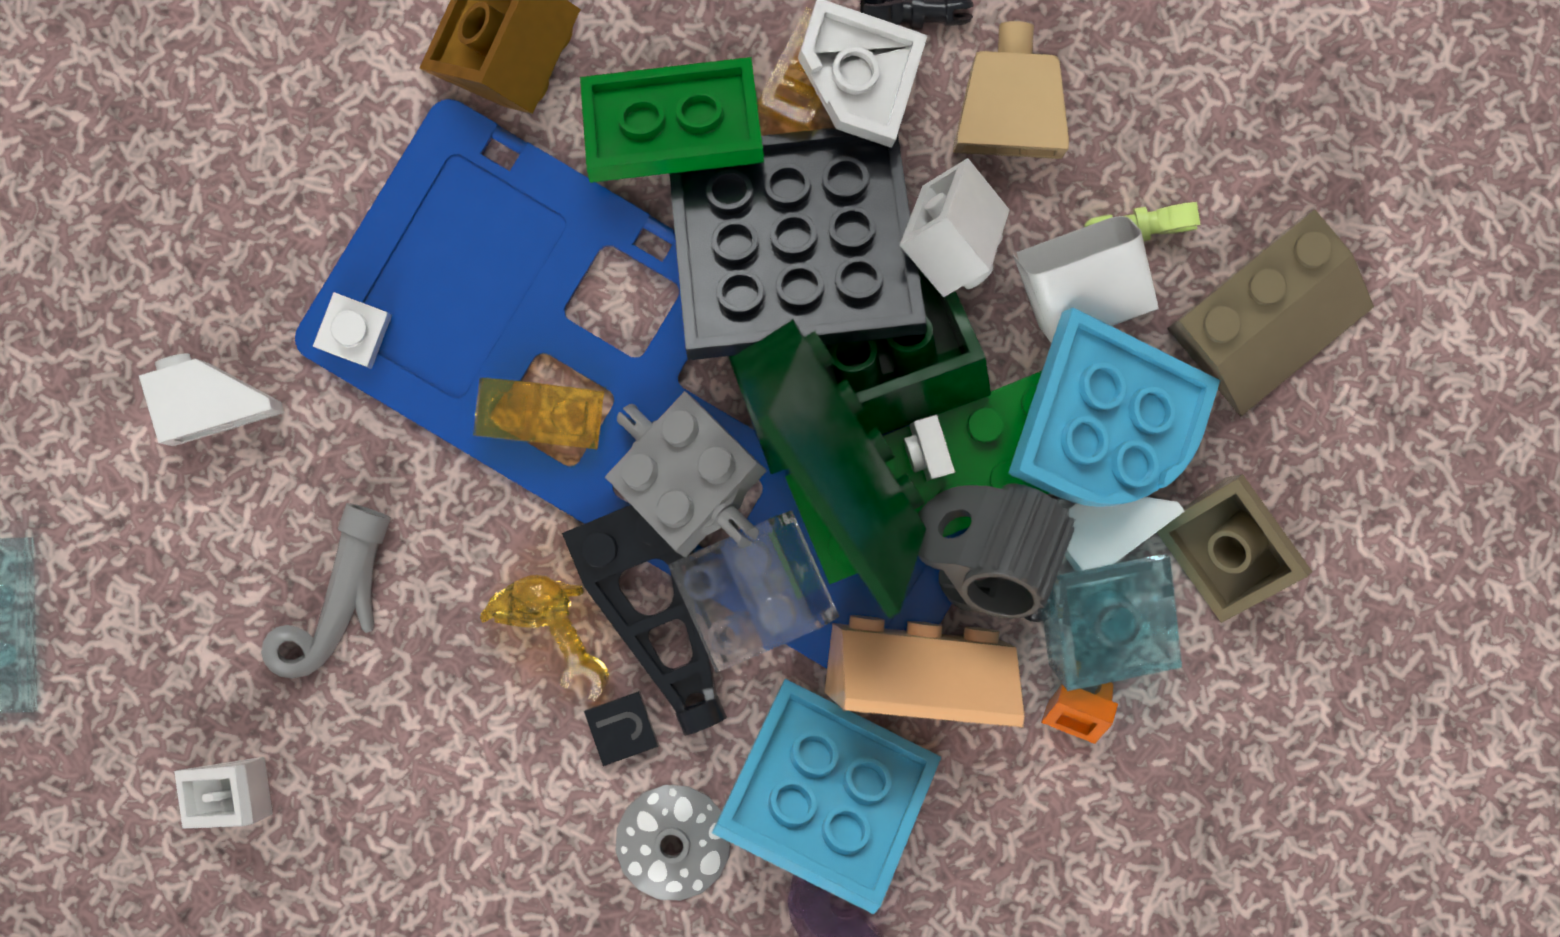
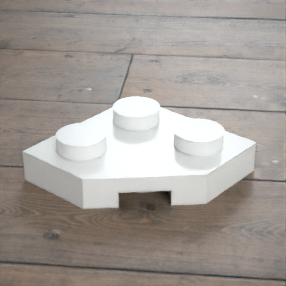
M816 0L798 60L836 129L892 148L898 135L928 35L827 0Z

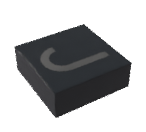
M640 691L584 711L603 766L659 746Z

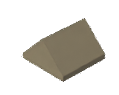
M1243 474L1225 477L1184 506L1185 512L1157 531L1159 537L1221 623L1299 582L1313 572Z

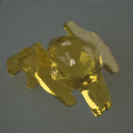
M532 574L518 579L502 591L495 593L481 612V622L484 623L493 618L496 623L516 627L539 628L540 626H549V632L552 636H555L554 640L559 645L567 663V667L560 678L561 686L567 689L575 675H585L592 682V690L589 693L588 699L592 701L597 700L609 681V672L601 660L588 655L585 646L582 645L583 642L580 636H577L578 632L572 626V622L568 617H565L570 614L571 601L569 597L582 595L584 593L582 586L565 584L563 581H554L545 575Z

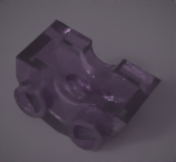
M791 873L787 888V901L790 920L799 937H884V934L860 907L856 905L851 908L837 907L830 900V892Z

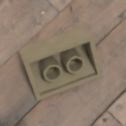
M1314 209L1290 226L1167 329L1203 372L1220 380L1218 390L1239 416H1243L1374 308V305L1353 254Z

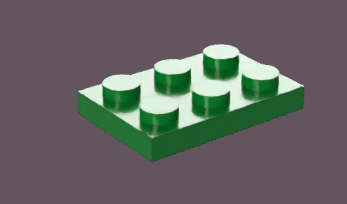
M752 57L580 77L586 169L590 183L764 163Z

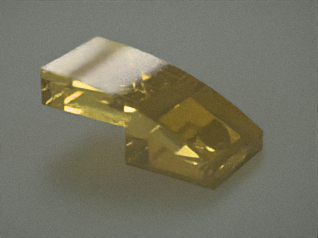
M479 378L473 436L591 450L598 449L604 391L504 379Z

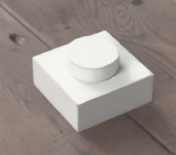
M333 292L313 347L372 369L392 315Z
M937 415L910 424L913 436L904 438V444L913 471L924 470L927 481L954 473L955 471Z

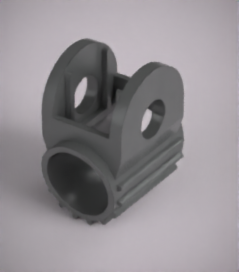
M1006 484L1001 489L977 485L953 487L933 497L919 511L918 514L926 527V532L918 556L926 565L939 570L940 587L948 600L956 607L967 611L983 612L1000 618L1027 617L1033 613L1039 614L1040 609L1046 606L1075 530L1073 527L1075 519L1069 517V509L1063 508L1057 499H1052L1042 491L1026 485ZM962 516L971 518L970 527L965 533L956 538L943 537V531L950 521Z

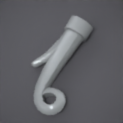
M346 503L338 526L341 536L314 637L299 627L290 625L279 626L270 631L263 641L261 654L264 664L271 672L280 677L293 679L310 675L320 668L337 647L349 624L354 609H356L361 629L365 633L373 631L374 619L371 595L373 567L378 546L383 543L391 520L390 516L361 505ZM285 641H294L301 647L304 654L296 659H286L280 655L278 648Z

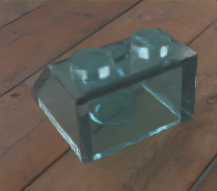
M1168 554L1057 575L1046 606L1042 609L1049 666L1067 691L1182 668L1171 559Z

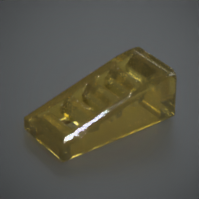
M808 7L805 8L757 102L758 112L798 131L812 130L823 107L813 87L787 75L791 67L805 73L798 60L797 53L802 46L813 11ZM783 86L810 99L806 108L778 95L781 87Z

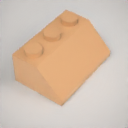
M850 615L849 625L832 623L824 693L843 710L1023 727L1024 707L1017 648L999 640L1000 631L979 627H965L964 636L942 634L943 625L921 621H908L907 631L884 628L885 619L862 615Z

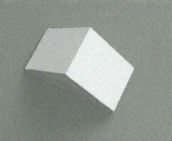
M265 757L174 771L182 829L246 826L273 814Z

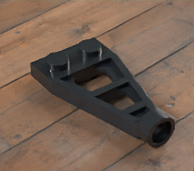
M632 505L562 533L584 588L672 705L684 736L702 731L727 718L726 713L716 694L695 548L686 558L677 553ZM651 559H660L670 568L674 591L673 600L667 609L653 615L640 613L622 592L619 585L620 576L625 570ZM678 619L686 626L693 654L688 663L676 668H669L663 664L649 639V632L655 627ZM692 693H701L705 697L704 700L689 706L686 705V699Z

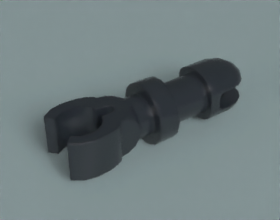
M860 0V12L896 25L909 23L911 29H922L924 23L944 22L945 26L966 25L971 22L973 15L969 13H953L955 9H968L973 7L974 4L972 0Z

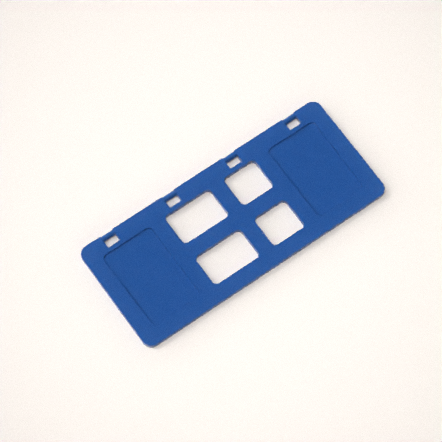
M453 99L442 100L430 109L299 324L295 334V343L299 352L309 360L584 524L631 505L615 494L614 486L605 478L636 441L622 425L618 424V413H623L636 424L631 416L623 410L625 406L634 404L653 423L685 391L767 470L759 479L763 487L762 494L747 517V520L759 530L756 540L740 529L752 542L748 547L740 548L733 541L728 551L721 555L713 554L700 545L695 547L702 595L826 669L828 666L832 623L849 625L850 615L885 619L884 628L907 631L908 621L940 624L952 603L940 587L939 570L926 565L919 556L917 557L900 613L890 619L859 573L829 585L786 482L785 476L792 474L790 470L785 469L771 474L753 429L684 389L679 384V374L687 363L688 358L685 346L675 230L596 182L590 183L588 177L500 127L494 121L460 101ZM492 138L520 154L510 171L482 155ZM643 229L648 230L672 245L663 261L634 245ZM605 247L618 249L675 283L679 288L678 298L645 353L639 357L627 355L566 317L567 305L599 252ZM333 292L392 315L372 369L313 347ZM542 354L550 355L610 391L614 397L612 408L580 461L573 466L562 464L507 431L500 422L503 411L536 357ZM898 428V429H896V430H893V431L884 433V434H882V435H883V436H884V435H887V434L892 433V432H894V431H897V430H899V429H901V428ZM968 528L960 530L944 538H956L965 533ZM651 559L647 561L671 575L669 566L663 560Z

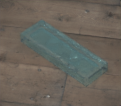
M0 538V713L38 711L34 538Z

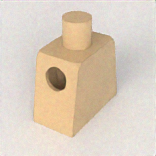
M1021 21L1003 22L999 24L998 52H976L953 144V153L1062 159L1069 149L1060 61L1054 55L1032 54L1033 24Z

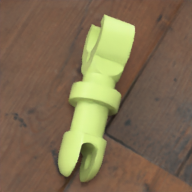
M1197 202L1172 205L1148 212L1146 207H1139L1133 209V214L1125 215L1141 230L1143 241L1151 240V234H1173L1198 229V225H1201ZM1111 214L1092 218L1084 224V227L1112 218L1113 216Z

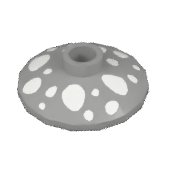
M663 785L642 793L626 808L617 827L615 851L623 873L638 890L656 899L681 901L703 893L719 879L729 859L730 842L712 834L722 811L709 796L689 786ZM676 835L682 840L683 849L679 854L668 855L662 850L661 841L665 836Z

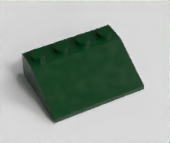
M919 268L926 318V334L825 345L834 360V363L825 369L836 385L845 379L849 382L865 408V411L856 417L866 432L877 426L881 434L912 424L915 421L991 395L986 356L956 291L943 297ZM727 356L770 473L774 474L788 469L757 423L731 358L734 356Z
M792 319L731 359L757 423L890 619L900 613L926 532V527L916 510L925 502L907 473L896 479L887 465V462L894 459L895 455L877 426L866 432L856 417L865 411V408L849 382L845 379L836 385L825 369L834 363V360L816 331L814 330L807 336H804L795 320Z

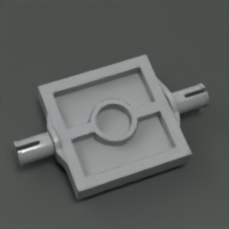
M685 391L653 423L638 410L636 405L629 404L625 406L623 410L631 416L636 424L621 412L618 413L617 422L636 441L605 478L677 553L685 558L705 536L721 527L740 548L751 545L752 542L738 529V526L754 540H756L759 530L738 509L748 490L767 470Z

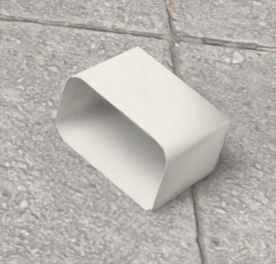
M1112 217L1018 251V259L1013 254L1036 321L1051 343L1061 313L1070 308L1082 311L1110 326L1159 309L1141 230L1128 217Z

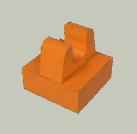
M1074 667L1048 701L1041 723L1095 744L1112 726L1118 703L1112 701L1113 683L1104 678L1098 685L1095 694L1080 688L1079 684L1083 669Z

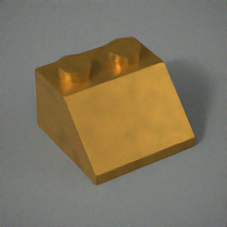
M450 0L419 68L503 107L533 114L538 102L548 90L549 78L562 50L571 40L573 26L581 9L568 0Z

